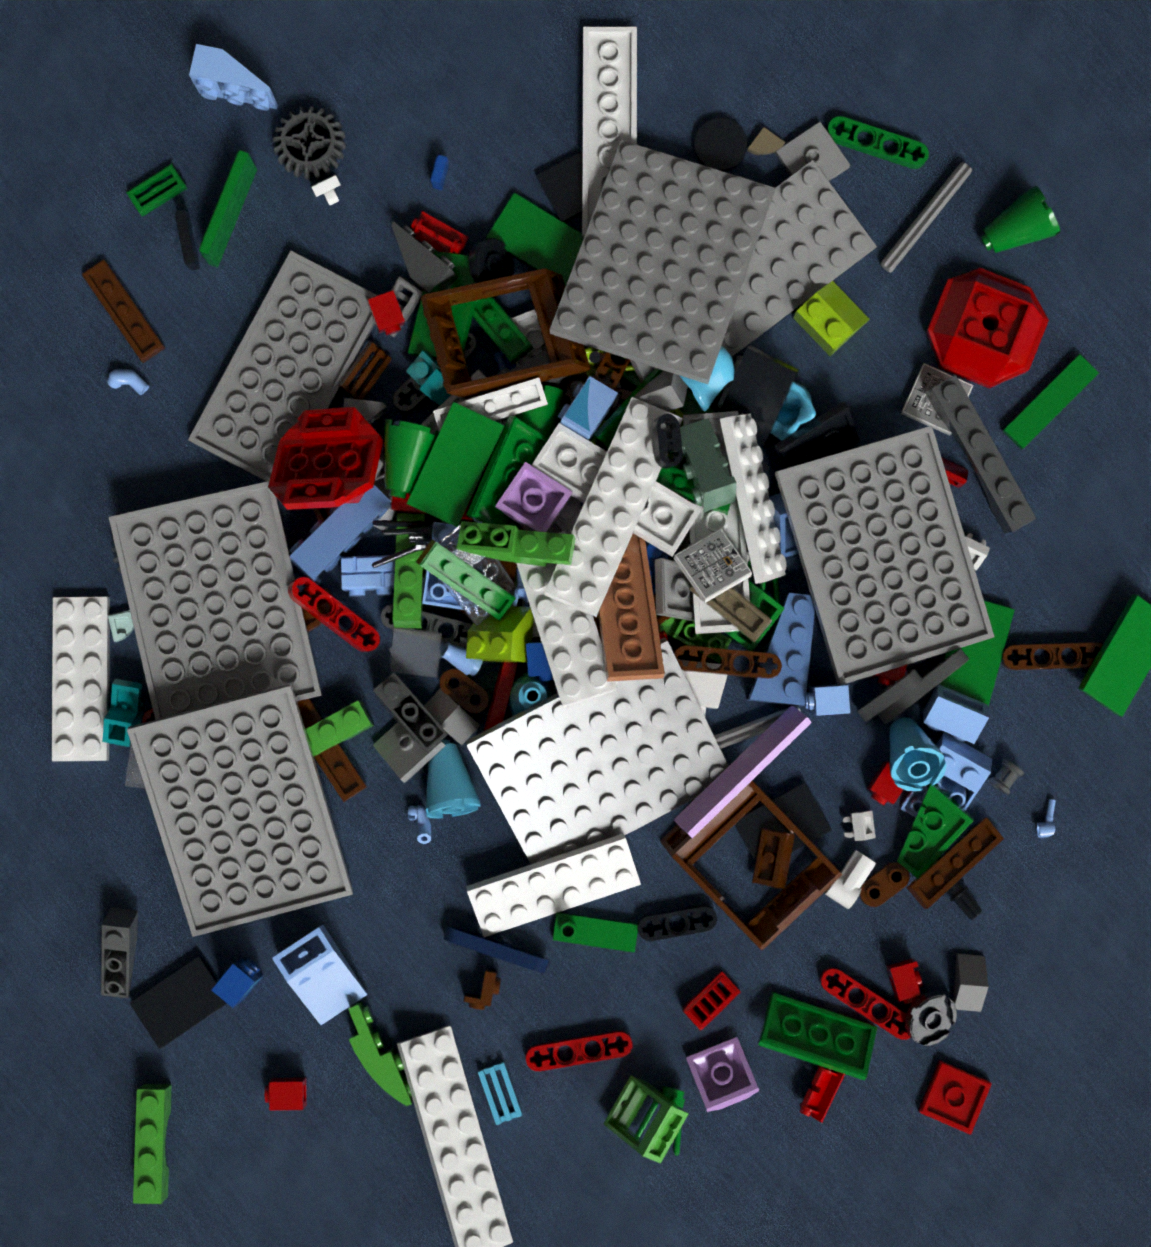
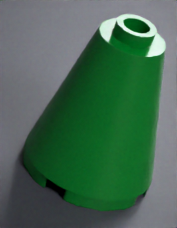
M1037 185L1028 189L983 229L984 235L980 238L987 251L992 249L994 253L1050 238L1060 233V227L1051 207L1049 208L1044 201L1046 198Z
M545 385L543 391L548 405L516 414L515 416L547 438H550L557 426L558 416L566 398L565 391Z
M391 419L385 420V489L390 490V496L405 499L406 494L411 495L439 431L436 430L430 434L431 428L405 421H399V425H392Z

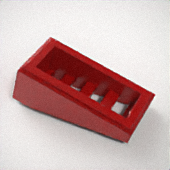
M721 971L681 1009L701 1031L740 993V990ZM721 982L729 990L730 994L726 996L718 988L717 984ZM712 989L722 999L719 1004L709 994ZM704 997L714 1007L711 1011L701 1002ZM695 1005L706 1015L702 1019L692 1009Z

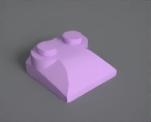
M525 462L495 507L521 525L523 530L548 532L569 500L572 491Z
M737 1037L686 1057L707 1112L733 1105L759 1091Z

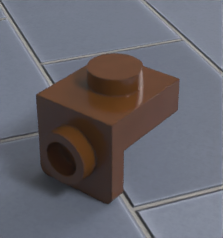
M486 969L481 996L465 993L463 1002L469 1003L468 1007L485 1010V1006H491L493 994L499 995L501 978L496 977L497 970Z

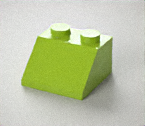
M833 281L808 299L796 311L793 317L829 356L833 355L870 320Z
M509 607L500 621L483 610L468 630L466 659L527 663L526 643L532 642L534 617L531 607Z

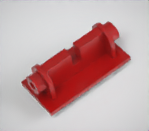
M424 211L421 212L418 219H414L411 225L412 231L417 235L416 239L421 242L425 240L439 252L461 254L469 239L468 236Z
M818 1065V1071L812 1081L813 1085L811 1089H808L803 1102L799 1104L801 1106L799 1112L808 1117L811 1116L822 1123L845 1074Z

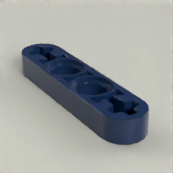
M447 925L443 937L444 940L540 973L546 972L549 959L449 925Z

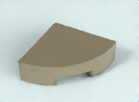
M763 127L747 151L754 155H768L776 153L778 149L785 145V142Z

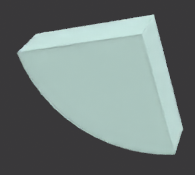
M130 610L108 615L114 642H119L131 634L134 626Z

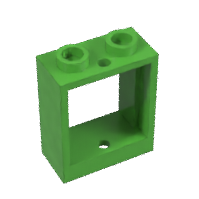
M631 1075L603 1124L640 1155L661 1164L689 1113L651 1084ZM647 1095H649L661 1104V1107L643 1139H641L629 1130V1127Z

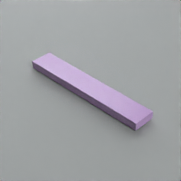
M791 705L696 797L674 821L693 838L812 722L806 715Z

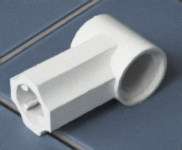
M855 850L841 871L843 875L825 891V895L846 909H849L861 892L860 887L876 863Z

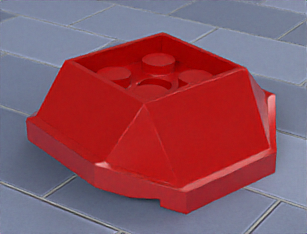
M979 268L946 281L926 333L935 353L939 369L990 389L1029 371L1049 319L1030 287ZM983 320H991L994 324V330H987L983 326Z
M355 407L304 410L299 416L298 422L279 440L268 488L287 510L339 507L343 504L359 503L365 492L374 486L383 439Z

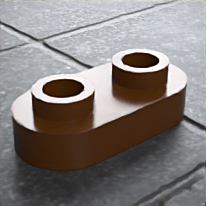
M450 669L442 674L440 678L441 690L466 711L477 714L487 708L489 704L488 693L467 675L457 669ZM452 678L459 680L457 688L449 686V681ZM473 695L480 696L481 701L478 705L471 703L470 699Z
M888 863L864 881L860 887L859 897L861 901L870 907L882 905L907 886L910 879L909 871L900 863ZM898 871L901 876L900 880L894 882L891 879V875L893 872ZM872 888H876L879 892L876 898H871L869 895V891Z

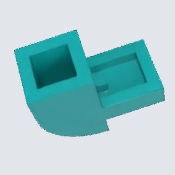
M422 351L406 372L421 386L420 390L425 395L441 405L451 394L447 393L443 385L444 380L437 361L427 351Z
M115 679L112 683L111 708L104 717L102 742L130 747L131 741L127 729L130 726L140 724L144 702H141V683Z

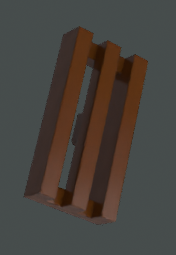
M368 342L338 386L354 399L363 400L392 358L385 355L384 351L377 348L373 342ZM373 352V357L359 373L358 378L355 380V382L350 388L348 385L353 380V378L360 370L362 365L365 363L367 358L370 356V354Z

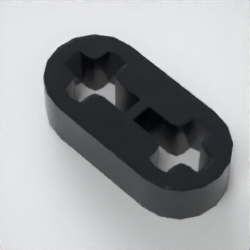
M664 414L653 421L651 432L655 461L658 466L668 469L681 462L683 450L679 421L672 414ZM665 423L666 426H670V431L666 432L665 429H661V424ZM664 452L672 453L673 458L669 460V457H664Z

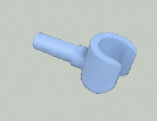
M517 568V588L513 595L516 599L512 604L516 606L518 599H522L525 601V607H527L529 601Z
M1049 799L1045 817L1046 822L1037 823L1036 829L1039 838L1050 837L1055 833L1053 814L1056 800Z

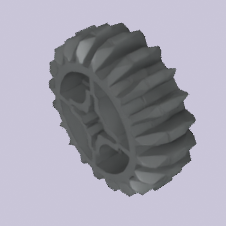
M313 106L309 107L308 113L304 112L303 107H299L298 111L300 114L296 116L294 112L289 111L291 119L288 121L285 118H281L280 121L284 128L276 127L275 131L279 136L273 137V142L277 145L273 150L275 155H279L277 159L279 164H285L284 168L288 173L294 170L293 174L297 178L304 172L306 180L310 179L311 173H314L316 179H320L321 175L319 172L323 170L326 175H330L328 167L331 165L333 168H338L339 165L335 159H343L344 155L340 150L346 149V143L341 141L345 138L344 131H339L341 129L340 122H334L335 118L331 113L325 116V110L322 108L316 114ZM315 125L324 128L330 134L331 139H325L324 136L317 135ZM304 127L301 133L294 134L299 128ZM311 136H312V139H313L314 142H311V143H310V147H308V150H307V147H306L305 144H308V143H309V140H311ZM289 147L302 151L304 161L293 157L289 153ZM326 152L321 158L315 160V156L318 153Z

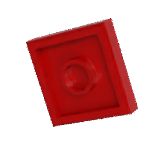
M939 1060L918 1112L971 1135L992 1083Z

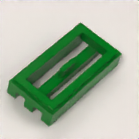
M170 164L126 193L143 217L186 190L187 187L173 165ZM170 174L173 175L172 178L162 183L161 185L156 186L150 192L143 195L139 199L136 198L137 195L147 190L151 186L155 185L156 183L166 178ZM178 183L177 185H175V186L172 187L171 189L167 190V191L164 192L163 194L159 195L158 197H156V198L153 199L152 201L148 202V203L145 204L144 206H141V205H143L144 203H146L147 201H149L150 199H152V198H154L155 196H157L158 194H160L161 192H163V191H165L166 189H168L169 187H171V186H173L174 184Z

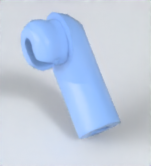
M115 369L109 373L107 383L111 388L117 389L121 385H130L139 395L144 394L149 388V385L131 369Z
M419 804L418 806H409L408 819L410 821L417 820L418 842L422 844L429 843L431 841V823L426 815L425 808Z

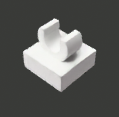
M336 175L311 186L315 196L318 197L324 194L329 205L339 201L334 191V188L340 186Z
M969 533L967 537L965 536L974 569L977 571L987 557L990 547L986 546V540L984 539L980 543L971 539L973 534Z
M872 811L851 813L852 816L843 818V822H851L853 824V831L844 833L845 837H854L855 841L876 838Z

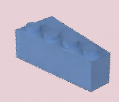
M374 485L372 489L365 492L359 503L332 507L329 511L331 515L324 522L319 520L310 529L312 534L305 541L300 539L290 549L292 554L289 557L292 566L304 577L311 579L318 585L322 581L319 575L323 571L333 570L341 559L339 554L342 551L347 553L357 544L361 538L359 534L361 532L367 533L374 526L372 522L379 520L391 508V500Z
M788 593L782 604L785 609L777 618L765 653H772L779 657L782 663L781 672L773 679L755 678L747 701L805 706L815 606L811 595ZM767 659L766 663H761L760 668L766 669L767 674H771L772 669H777L778 667L773 664V659Z

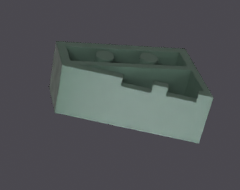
M706 418L680 427L683 457L686 462L682 466L687 480L692 479L695 486L691 490L696 505L701 504L703 511L706 512L736 502L737 482L734 476L730 477L726 467L728 466L727 459L721 454L719 441L709 419Z

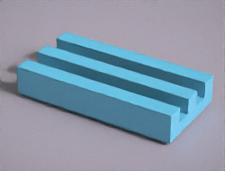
M505 1062L479 1070L478 1075L496 1125L504 1121H510L515 1117H521L523 1114ZM497 1070H501L515 1110L513 1112L509 1111L496 1074ZM490 1073L504 1112L502 1116L499 1115L486 1074Z

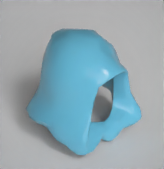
M721 346L708 384L680 376L692 390L702 411H706L722 388L730 381H733L735 369L732 356L726 348Z
M793 382L771 434L781 441L792 435L801 424L810 421L816 415L811 395L805 386Z

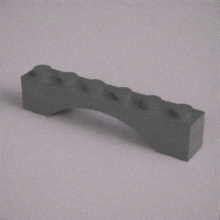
M954 375L927 390L925 393L937 415L954 435L971 462L985 491L991 511L1004 534L1014 532L1035 520L1036 517L957 376Z

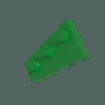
M930 784L897 862L918 878L974 821V817L937 785L931 786Z

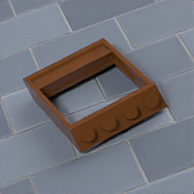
M544 268L421 296L424 308L423 313L428 322L430 338L433 341L437 363L440 366L444 380L443 385L448 394L466 399L488 394L536 378H540L542 382L587 372L591 369L583 344L550 334V327L566 287L561 274ZM529 289L550 364L472 381L453 319L451 306Z
M754 780L737 794L693 838L676 825L660 840L671 857L761 950H764L843 875ZM761 801L817 857L746 923L724 901L725 898L693 864Z

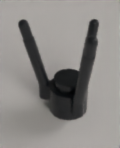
M374 520L372 524L375 526L407 527L382 530L381 533L382 535L408 534L409 542L415 543V545L372 563V567L376 568L416 551L425 550V544H429L432 540L430 522H422V520Z

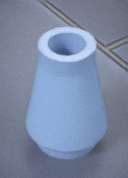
M447 642L441 651L440 657L446 659L465 675H476L483 661L466 659L467 648Z

